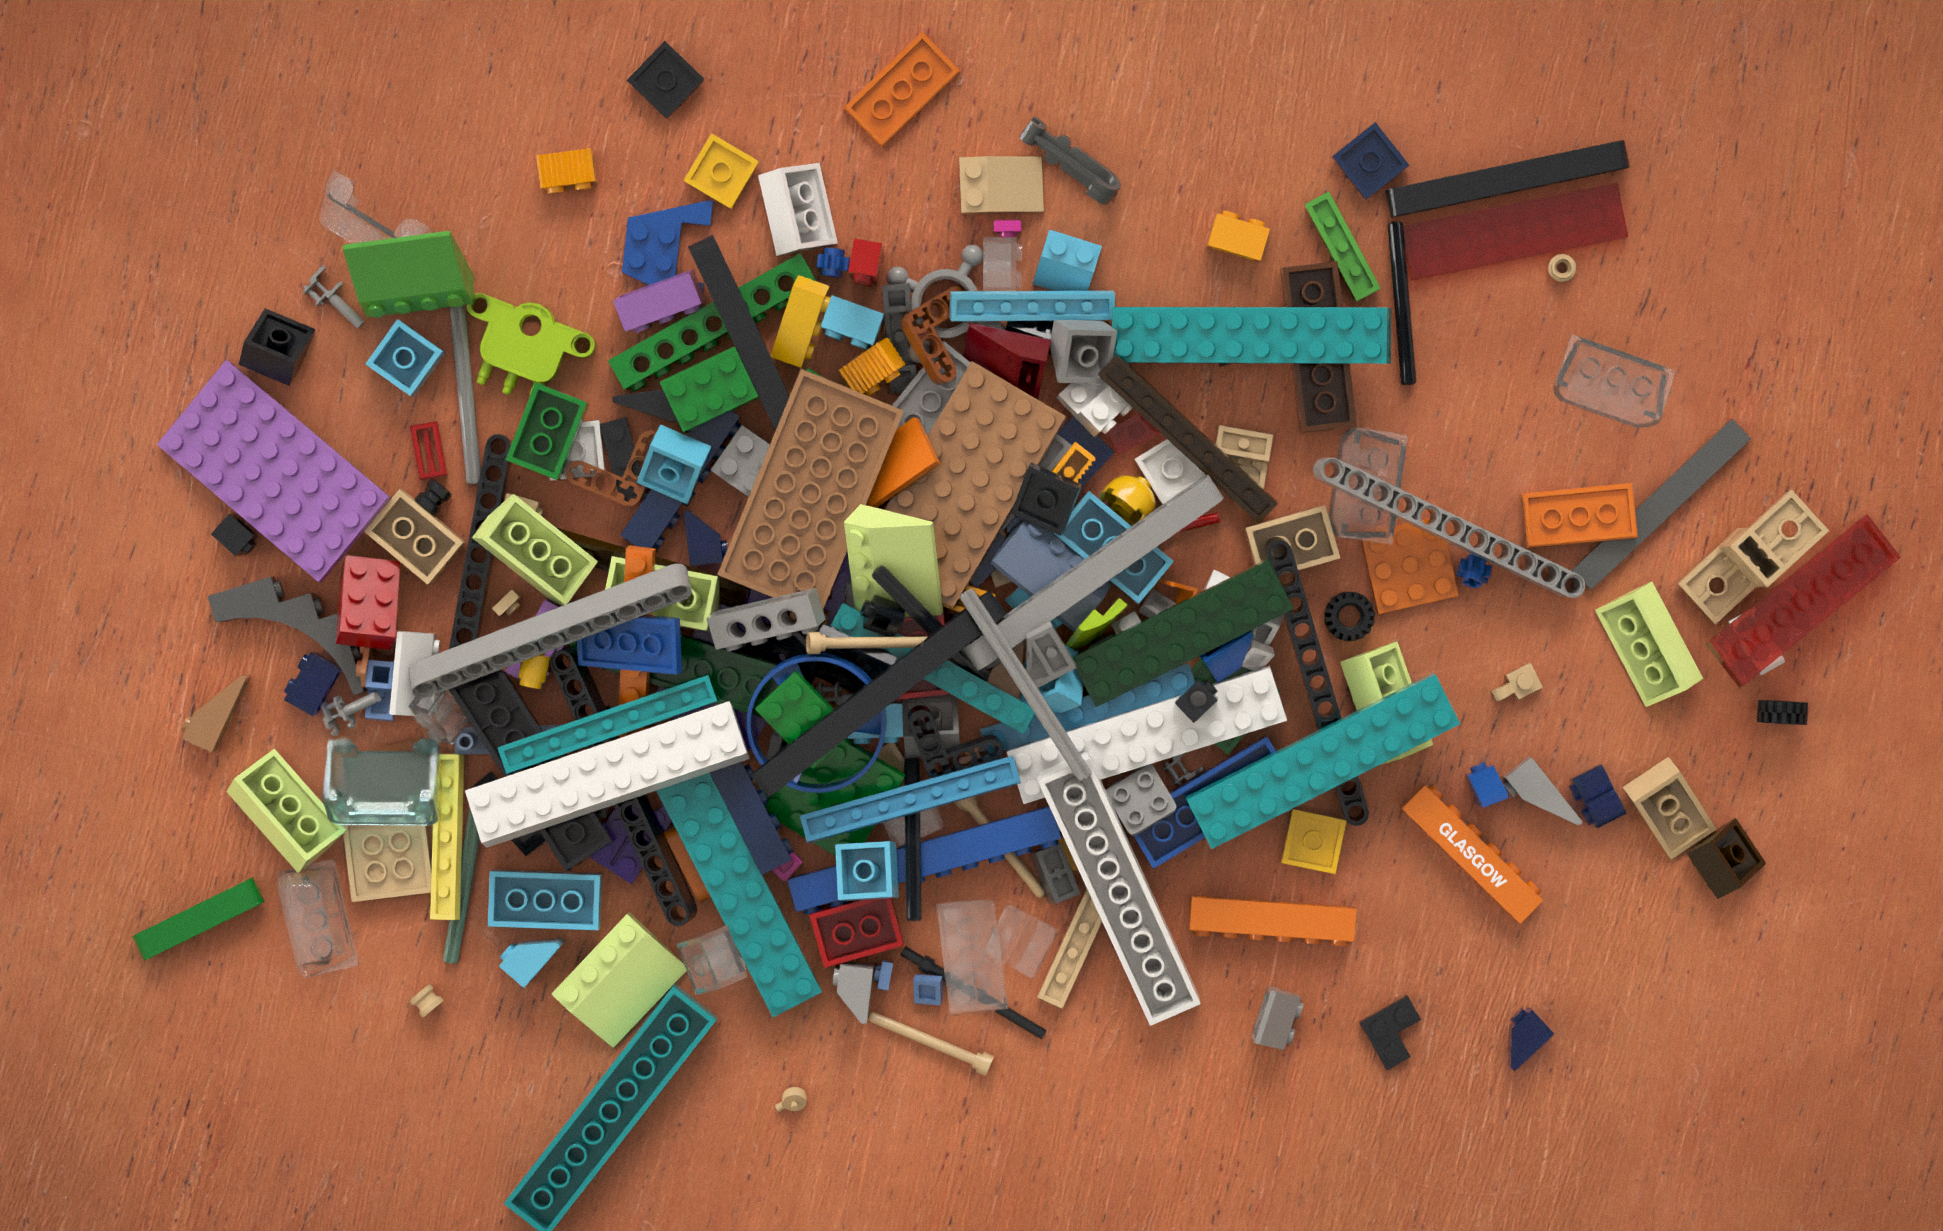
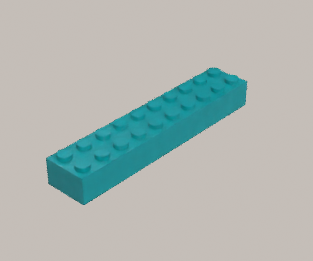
M1112 307V327L1117 330L1113 357L1118 354L1127 363L1391 364L1392 308Z
M1431 673L1185 798L1211 849L1460 725V722L1436 674Z
M710 772L656 790L772 1017L822 993L820 984L764 875L761 874Z
M675 983L503 1204L538 1231H552L716 1022L718 1016Z

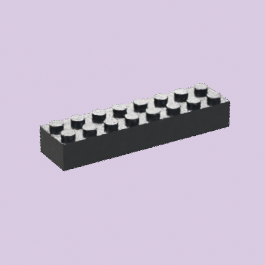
M504 669L449 689L504 777L561 758L557 756L506 774L498 747L544 731ZM595 811L539 830L565 871L571 870L614 842Z

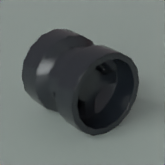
M431 478L426 484L425 492L419 493L414 500L432 515L436 516L441 510L440 504L448 501L453 494L435 479Z

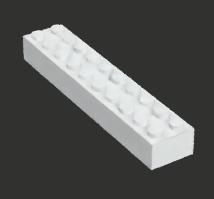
M1269 665L1222 680L1219 683H1213L1212 685L1218 690L1215 694L1218 697V701L1195 723L1175 704V701L1181 696L1179 695L1068 730L1066 733L1080 754L1088 751L1100 779H1105L1287 721V716ZM1196 691L1191 695L1190 700L1195 706H1202L1206 703L1207 698L1203 692ZM1050 736L1007 750L1008 757L1013 756L1021 781V784H1018L1023 804L1045 798L1038 783L1037 773L1065 762Z
M729 701L465 790L481 843L488 848L750 758L733 706Z
M1087 751L1081 754L1092 771V775L1087 779L1079 781L1065 761L1037 773L1038 783L1151 1026L1200 1005V998Z

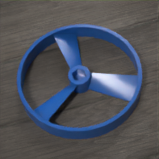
M826 653L801 654L776 665L761 680L748 707L747 734L750 746L758 762L762 765L768 760L762 753L755 738L753 710L758 693L771 677L780 685L795 670L803 676L798 663L824 661L848 669L865 684L869 683L872 679L854 663L839 656ZM883 709L855 731L880 735L874 754L859 771L843 780L828 784L801 782L799 779L802 773H800L787 783L786 786L805 792H829L844 788L862 777L871 768L881 751L886 734V710Z

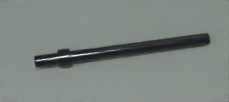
M904 947L900 955L916 964L920 971L925 974L929 972L934 976H942V981L1039 1039H1042L1045 1035L1046 1029L935 964V960L927 955L922 956L909 947Z

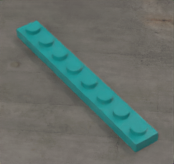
M842 603L830 625L851 637H886L864 629V616H861V612L845 603ZM899 633L895 635V637H904ZM913 648L881 649H885L891 655L897 657V661ZM948 660L923 678L1024 734L1035 714L1028 704Z
M706 675L500 746L498 751L506 774L711 704L716 702L717 699L709 676Z

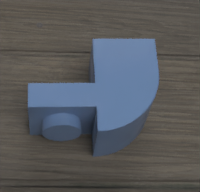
M369 660L366 688L368 694L378 691L381 695V701L366 708L365 719L394 722V715L389 714L394 662Z

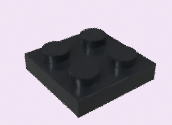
M666 41L627 79V82L666 119L705 81Z
M1031 463L1028 466L1011 514L1061 536L1065 531L1082 485Z

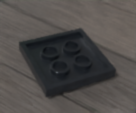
M822 623L817 632L826 637H851L840 632L836 627L826 626ZM829 648L821 651V653L836 655L854 663L872 680L895 663L897 659L887 650L881 648ZM817 661L816 677L834 685L836 682H839L840 687L854 694L866 685L848 669L833 663Z

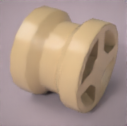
M428 984L409 1002L412 1006H417L420 1010L419 1014L424 1018L444 1000L441 996H436L432 985Z

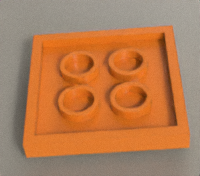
M1428 518V519H1423V520H1422L1423 523H1424V524L1428 523V521L1430 520V518ZM1408 523L1360 534L1378 614L1459 596L1447 542Z

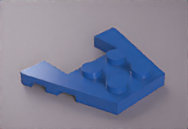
M708 200L628 217L622 273L648 285L675 276L677 273L682 223L711 226L713 201ZM699 282L700 287H701V290H702V292H703V291H704V283H700V282Z

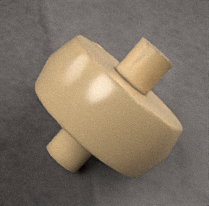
M798 1087L786 1089L782 1094V1101L777 1103L775 1108L778 1112L784 1109L790 1111L802 1110L807 1104L806 1092Z

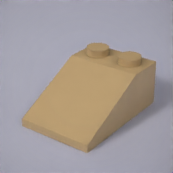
M959 157L961 215L1044 212L1042 157Z
M1669 757L1622 787L1670 860L1717 830L1683 775Z

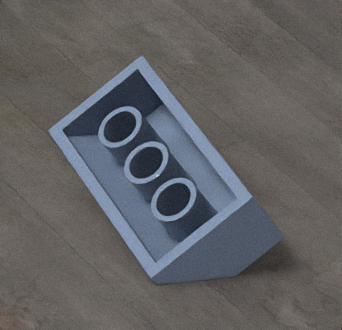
M1022 519L1011 528L990 564L1031 597L1083 561L1084 558L1051 531ZM1107 581L1056 618L1075 632L1100 604L1113 582Z

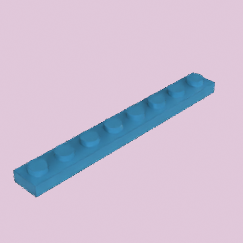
M1186 663L1098 707L1095 706L1088 694L1082 696L1081 706L1063 713H1053L1064 730L1068 731L1182 695L1196 681L1190 663ZM1035 714L1024 734L1003 722L980 729L982 736L989 734L997 736L1002 742L1003 751L1049 737ZM991 743L987 744L986 750L989 751V754L993 753L994 747Z
M1010 756L800 815L806 841L807 843H812L1021 784L1014 757Z

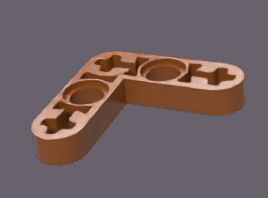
M959 286L951 287L905 314L901 320L903 332L928 376L937 385L946 384L956 376L955 364L935 331L934 326L949 318L950 306L946 302L950 300V291H965ZM931 305L938 307L940 311L939 318L931 315ZM922 316L924 321L914 327L911 322ZM925 340L932 343L934 347L933 354L925 351ZM939 357V360L933 363L932 359ZM941 368H944L946 371L943 375L939 372Z
M649 430L640 435L623 477L577 460L567 466L566 478L572 484L625 506H635L641 500L646 486L636 483L639 476L634 475L632 472V465L639 460L645 461L646 457L636 456L638 450L644 453L646 444L643 443V439H649L651 435L655 436L656 432ZM579 465H582L584 473L591 475L592 469L597 471L592 478L591 487L585 485L588 482L585 478L580 477L578 481H575L571 469H577ZM603 475L610 477L612 481L611 488L604 492L596 487V480ZM617 480L623 482L619 486L623 489L628 490L630 486H633L634 493L637 494L636 499L631 498L627 502L625 501V495L617 492V497L611 496L616 489Z

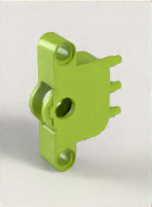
M476 293L474 294L473 304L467 305V310L472 316L488 322L480 345V353L484 360L478 373L477 383L485 385L493 366L506 370L508 374L502 390L504 394H511L518 376L534 381L529 394L531 395L535 382L545 385V383L555 379L566 353L586 359L593 356L596 352L597 345L592 336L555 322L551 312L540 304L529 302L516 307L491 296ZM478 299H485L488 305L486 311L481 314L474 311V303ZM529 316H537L542 324L541 330L534 336H527L523 332V322ZM582 338H587L590 341L591 346L586 353H579L576 349V343Z

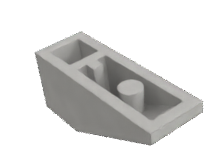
M1528 756L1503 776L1506 780L1504 787L1513 798L1517 795L1520 799L1576 825L1582 823L1579 816L1532 757Z

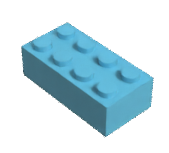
M1088 491L1072 510L1064 533L1061 536L1056 533L1053 534L1082 558L1086 559L1130 528L1131 525ZM1156 547L1114 576L1110 581L1139 604L1174 561Z
M492 869L489 878L488 926L599 930L601 928L603 873Z

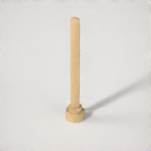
M807 632L806 650L808 654H820L821 651L829 648H914L927 637H826L821 635L820 632Z
M976 796L954 802L959 810L968 811L978 825L990 822L976 805L978 803L975 799ZM1015 852L1004 854L1006 860L1038 898L1044 897V888L1021 859L1015 855Z
M871 1012L868 1015V1020L871 1023L972 1064V1068L976 1069L977 1073L984 1076L987 1075L994 1058L993 1055L986 1052L983 1054L978 1052L976 1055L876 1012Z

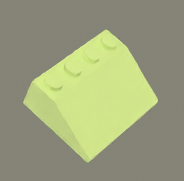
M860 504L844 521L855 609L861 612L865 600L871 601L874 595L896 602L872 578L874 570L882 565L933 616L941 615L943 613L933 522ZM905 611V617H911V616Z
M628 912L552 992V995L575 1017L614 1048L689 967L633 914Z

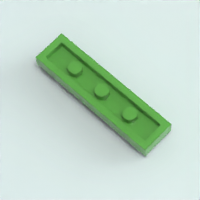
M1330 192L1306 203L1304 206L1333 261L1338 262V270L1355 302L1381 289Z

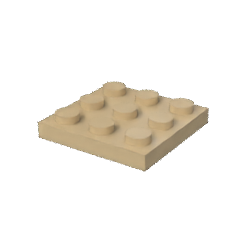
M425 810L342 820V826L347 830L343 836L352 902L431 893L432 865Z

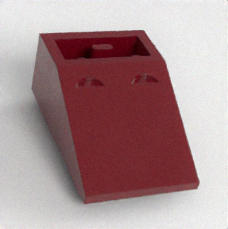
M969 323L963 357L970 363L973 361L1038 400L1051 340Z

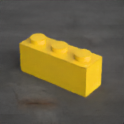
M798 275L792 287L771 352L772 358L800 368L805 359L811 360L816 346L811 342L813 336L818 337L821 331L822 321L819 320L821 312L826 313L831 298L827 296L830 286Z

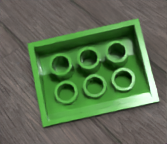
M450 231L343 245L344 256L357 299L367 317L378 318L383 315L407 314L421 310L432 311L437 308L461 307L473 304L474 274Z

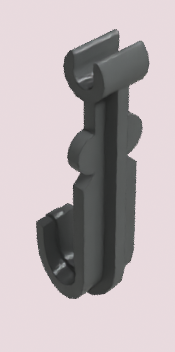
M1037 117L1031 119L1019 136L1024 143L1030 146L1036 144L1046 151L1045 159L1049 164L1055 165L1060 162L1061 169L1087 187L1086 194L1097 202L1108 205L1111 200L1115 199L1121 184L1113 172L1080 148L1070 147L1071 141L1068 136L1059 135L1056 138L1046 131L1044 122Z

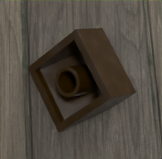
M1736 818L1701 840L1687 853L1693 865L1702 875L1707 886L1712 890L1717 899L1741 888L1766 864Z

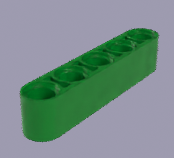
M252 877L132 937L145 961L265 901Z

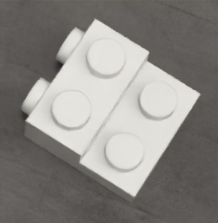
M1070 383L1056 397L1093 437L1100 431L1106 434L1116 424L1113 419L1119 413L1124 417L1133 408L1107 383Z

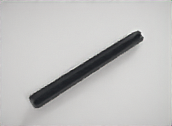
M1397 221L1388 224L1400 377L1402 385H1413L1416 383L1404 229L1403 223Z
M881 565L874 570L872 578L929 636L943 626L885 566ZM963 649L951 657L962 669L984 681H987L990 673L985 668L977 670Z
M906 758L904 760L905 786L920 782L918 758ZM920 812L905 816L906 918L912 922L922 919Z

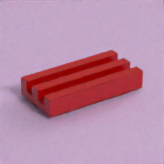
M438 421L410 426L419 479L425 480L447 476ZM428 428L433 429L440 471L435 469ZM417 430H422L430 473H425Z

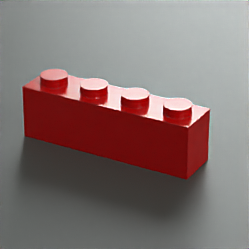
M854 238L848 272L856 285L872 287V282L878 283L884 254L882 243Z

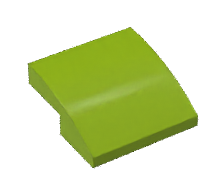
M1119 598L1104 616L1094 609L1065 645L1074 650L1093 642L1111 627V624L1116 621L1127 604Z

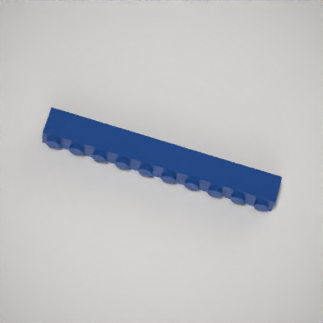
M1046 806L921 841V882L926 881L925 876L935 874L936 878L952 874L951 869L962 866L963 871L978 867V861L988 859L989 863L1004 860V854L1015 852L1016 856L1032 852L1031 847L1041 844L1042 849L1058 844L1057 839L1062 838V833L1050 807ZM905 846L897 848L898 884L906 882ZM836 865L791 877L787 880L796 912L803 910L804 915L820 911L819 906L830 903L831 907L847 903L846 901L838 900Z

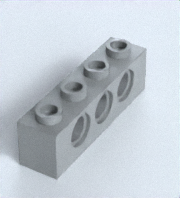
M813 588L718 610L706 619L715 649L726 648V651H732L741 648L743 643L751 642V645H759L768 641L767 638L776 636L777 640L788 638L793 635L792 632L800 630L802 634L818 630V626L825 620L817 589ZM788 610L795 613L797 621L789 618ZM762 616L767 617L771 621V627L763 623ZM737 622L745 626L746 632L738 629Z

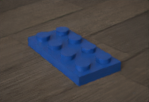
M643 615L577 640L578 665L677 675L682 672L680 618Z

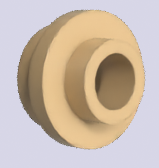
M1566 254L1556 255L1549 262L1548 272L1556 281H1568L1576 272L1575 261ZM1559 263L1566 265L1565 273L1558 272L1557 265Z

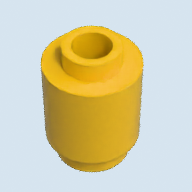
M545 653L522 661L518 678H520L519 685L541 689L542 683L546 681L550 657L545 656Z

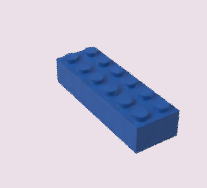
M1266 735L1169 792L1177 805L1176 812L1134 836L1153 869L1206 838L1185 797L1276 752Z

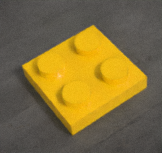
M711 133L686 175L684 182L732 209L759 161Z
M1292 809L1281 863L1336 874L1346 820Z

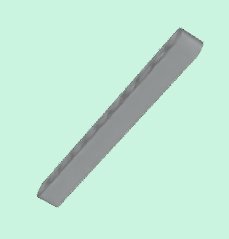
M1321 458L1314 464L1313 473L1320 482L1483 560L1485 559L1487 562L1558 596L1577 598L1585 590V581L1579 574L1336 458ZM1327 463L1332 464L1334 469L1332 476L1329 478L1324 473V467ZM1353 474L1358 479V484L1354 489L1350 488L1348 483L1350 476ZM1377 486L1382 490V496L1378 501L1373 497V490ZM1400 498H1403L1406 502V508L1403 512H1400L1397 508V502ZM1425 509L1430 513V520L1426 524L1421 520V514ZM1449 521L1454 525V531L1451 535H1448L1445 531V526ZM1475 532L1478 536V542L1473 547L1469 542V538ZM1497 544L1502 548V553L1498 558L1493 554V549ZM1520 556H1524L1526 561L1523 569H1519L1517 565ZM1547 567L1549 577L1544 581L1541 577V572L1543 568ZM1570 578L1573 582V588L1570 592H1567L1565 582Z
M1209 475L1203 476L1008 612L995 624L1010 647H1015L1026 639V633L1052 621L1216 506L1224 499L1223 495ZM983 633L962 648L977 670L986 667L998 659L997 654Z
M672 564L417 661L409 667L412 693L419 698L433 696L685 600L692 593L687 567L682 564Z

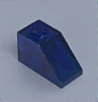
M684 511L690 566L722 563L728 549L727 540H722L720 533L692 511Z
M1529 1007L1526 1010L1521 1008L1511 1018L1513 1022L1509 1025L1508 1065L1514 1071L1555 1034Z

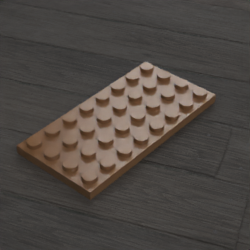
M971 361L927 436L940 464L891 497L884 509L933 522L941 597L943 602L953 608L958 604L961 594L965 592L1011 514L1028 466L1031 463L1040 465L1067 419L1065 415Z
M801 369L717 575L773 598L816 588L822 609H824L847 552L844 521L860 504L866 505L904 411Z

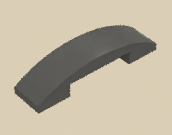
M910 283L882 285L886 338L890 339L893 347L896 348L899 356L902 357V361L905 362V366L898 370L901 375L890 382V394L902 393L917 375L916 362H913L908 355V349L911 344L901 327L902 317L912 311Z

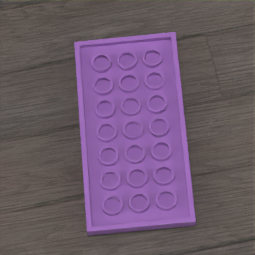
M225 360L157 443L161 449L320 583L325 580L391 499L387 493L228 360Z

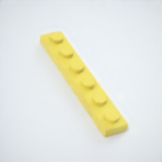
M435 754L430 919L460 920L464 755Z

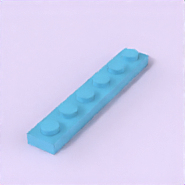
M1113 290L950 291L949 319L951 321L1112 320V307H1115V292Z

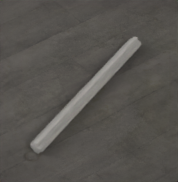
M465 305L461 307H450L465 475L466 483L471 485L479 484L481 468Z
M969 589L961 594V601L1079 781H1083L1090 777L1092 771L975 591Z

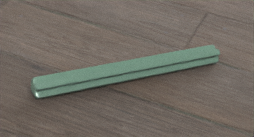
M470 808L462 848L460 920L449 921L443 961L450 964H456L459 958L480 840Z

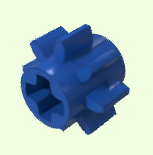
M825 248L824 255L818 254L816 267L822 268V276L842 278V272L848 271L850 258L844 257L845 250Z
M1470 554L1466 559L1462 558L1460 564H1458L1457 576L1463 577L1462 583L1465 586L1479 588L1483 583H1488L1492 566L1486 565L1487 561L1485 559L1483 560Z

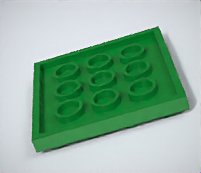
M846 738L816 767L812 769L809 766L804 770L799 781L810 784H828L843 780L859 771L873 754ZM877 757L871 768L862 777L844 788L814 793L800 791L785 785L776 793L767 797L769 803L765 807L769 815L775 813L781 824L806 838L800 815L896 789L906 774ZM875 825L813 843L836 856V844L864 843Z

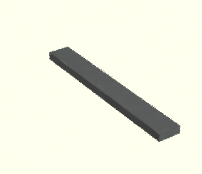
M1730 419L1635 509L1638 538L1600 542L1572 571L1579 574L1584 579L1585 585L1592 590L1751 438L1733 419Z

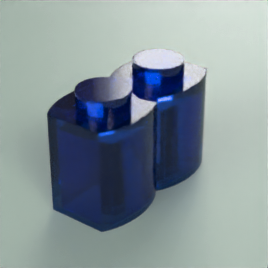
M1598 764L1570 778L1572 785L1569 786L1570 792L1575 801L1581 800L1585 808L1581 813L1588 826L1593 824L1595 828H1599L1627 814L1602 764Z

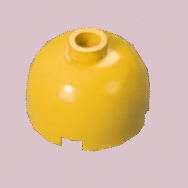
M1119 476L1113 479L1100 493L1101 501L1107 500L1110 504L1109 508L1131 526L1153 512L1156 505L1154 494L1150 489L1151 484L1140 476L1138 478Z

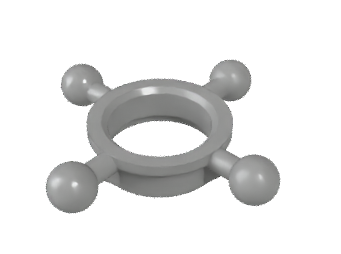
M968 245L961 253L963 262L958 271L951 269L936 270L924 276L919 282L909 278L904 268L895 266L888 271L886 276L889 285L910 283V291L913 292L911 300L912 310L921 305V299L925 290L937 281L950 280L960 284L966 291H978L974 283L967 276L972 267L982 262L983 252L976 245ZM922 316L916 319L917 324L924 321ZM963 321L953 328L934 326L939 338L957 337L968 331L969 323L1005 330L1004 325L1000 321ZM925 340L924 349L930 354L929 345L931 342ZM910 345L908 349L910 359L913 362L921 363Z

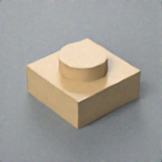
M512 589L492 609L499 616H503L505 613L510 616L520 607L518 601L522 597L515 589Z

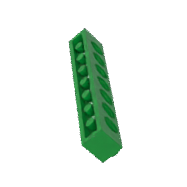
M801 253L739 287V291L755 324L767 318L765 313L775 308L776 311H780L787 306L792 290L788 292L780 290L779 281L783 277H791L794 283L798 275L816 281ZM760 290H766L770 294V300L765 305H759L755 302V295ZM713 301L611 358L608 362L623 389L628 390L631 388L632 392L647 385L645 380L655 375L656 379L671 371L669 366L676 362L683 365L695 358L694 352L701 348L706 352L719 344L717 341L719 338L725 335L728 338L731 337ZM712 317H719L722 321V327L717 332H711L707 328V322ZM686 331H696L698 340L694 345H686L683 342V335ZM666 343L671 344L674 348L673 355L668 359L661 358L659 355L660 347ZM640 357H646L650 362L649 369L645 372H638L635 368V362Z

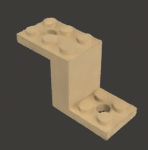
M1789 490L1750 527L1737 528L1683 577L1677 585L1713 624H1716L1756 587H1769L1829 530L1793 490ZM1786 521H1791L1796 526V533L1792 537H1786L1782 533V525ZM1715 577L1720 578L1724 584L1723 590L1717 594L1713 593L1709 588L1710 581Z

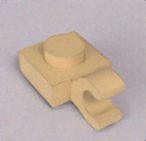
M1527 663L1506 674L1505 677L1508 683L1491 692L1496 701H1500L1513 693L1516 699L1519 700L1543 688L1532 664Z

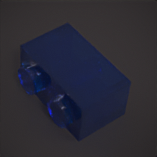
M311 652L309 656L305 654L299 662L297 668L301 671L297 678H291L286 685L284 693L287 695L284 700L309 715L316 716L321 709V704L326 700L342 670L333 661L317 652Z

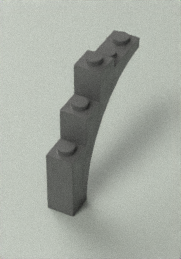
M275 576L207 596L215 622L238 618H261L281 622L298 629L317 641L335 659L345 674L353 695L368 691L366 687H361L360 677H356L357 661L362 658L359 646L336 644L338 614L322 618L321 613H324L323 603L320 597H315L314 593L282 601L281 597L285 596L280 580L276 581Z

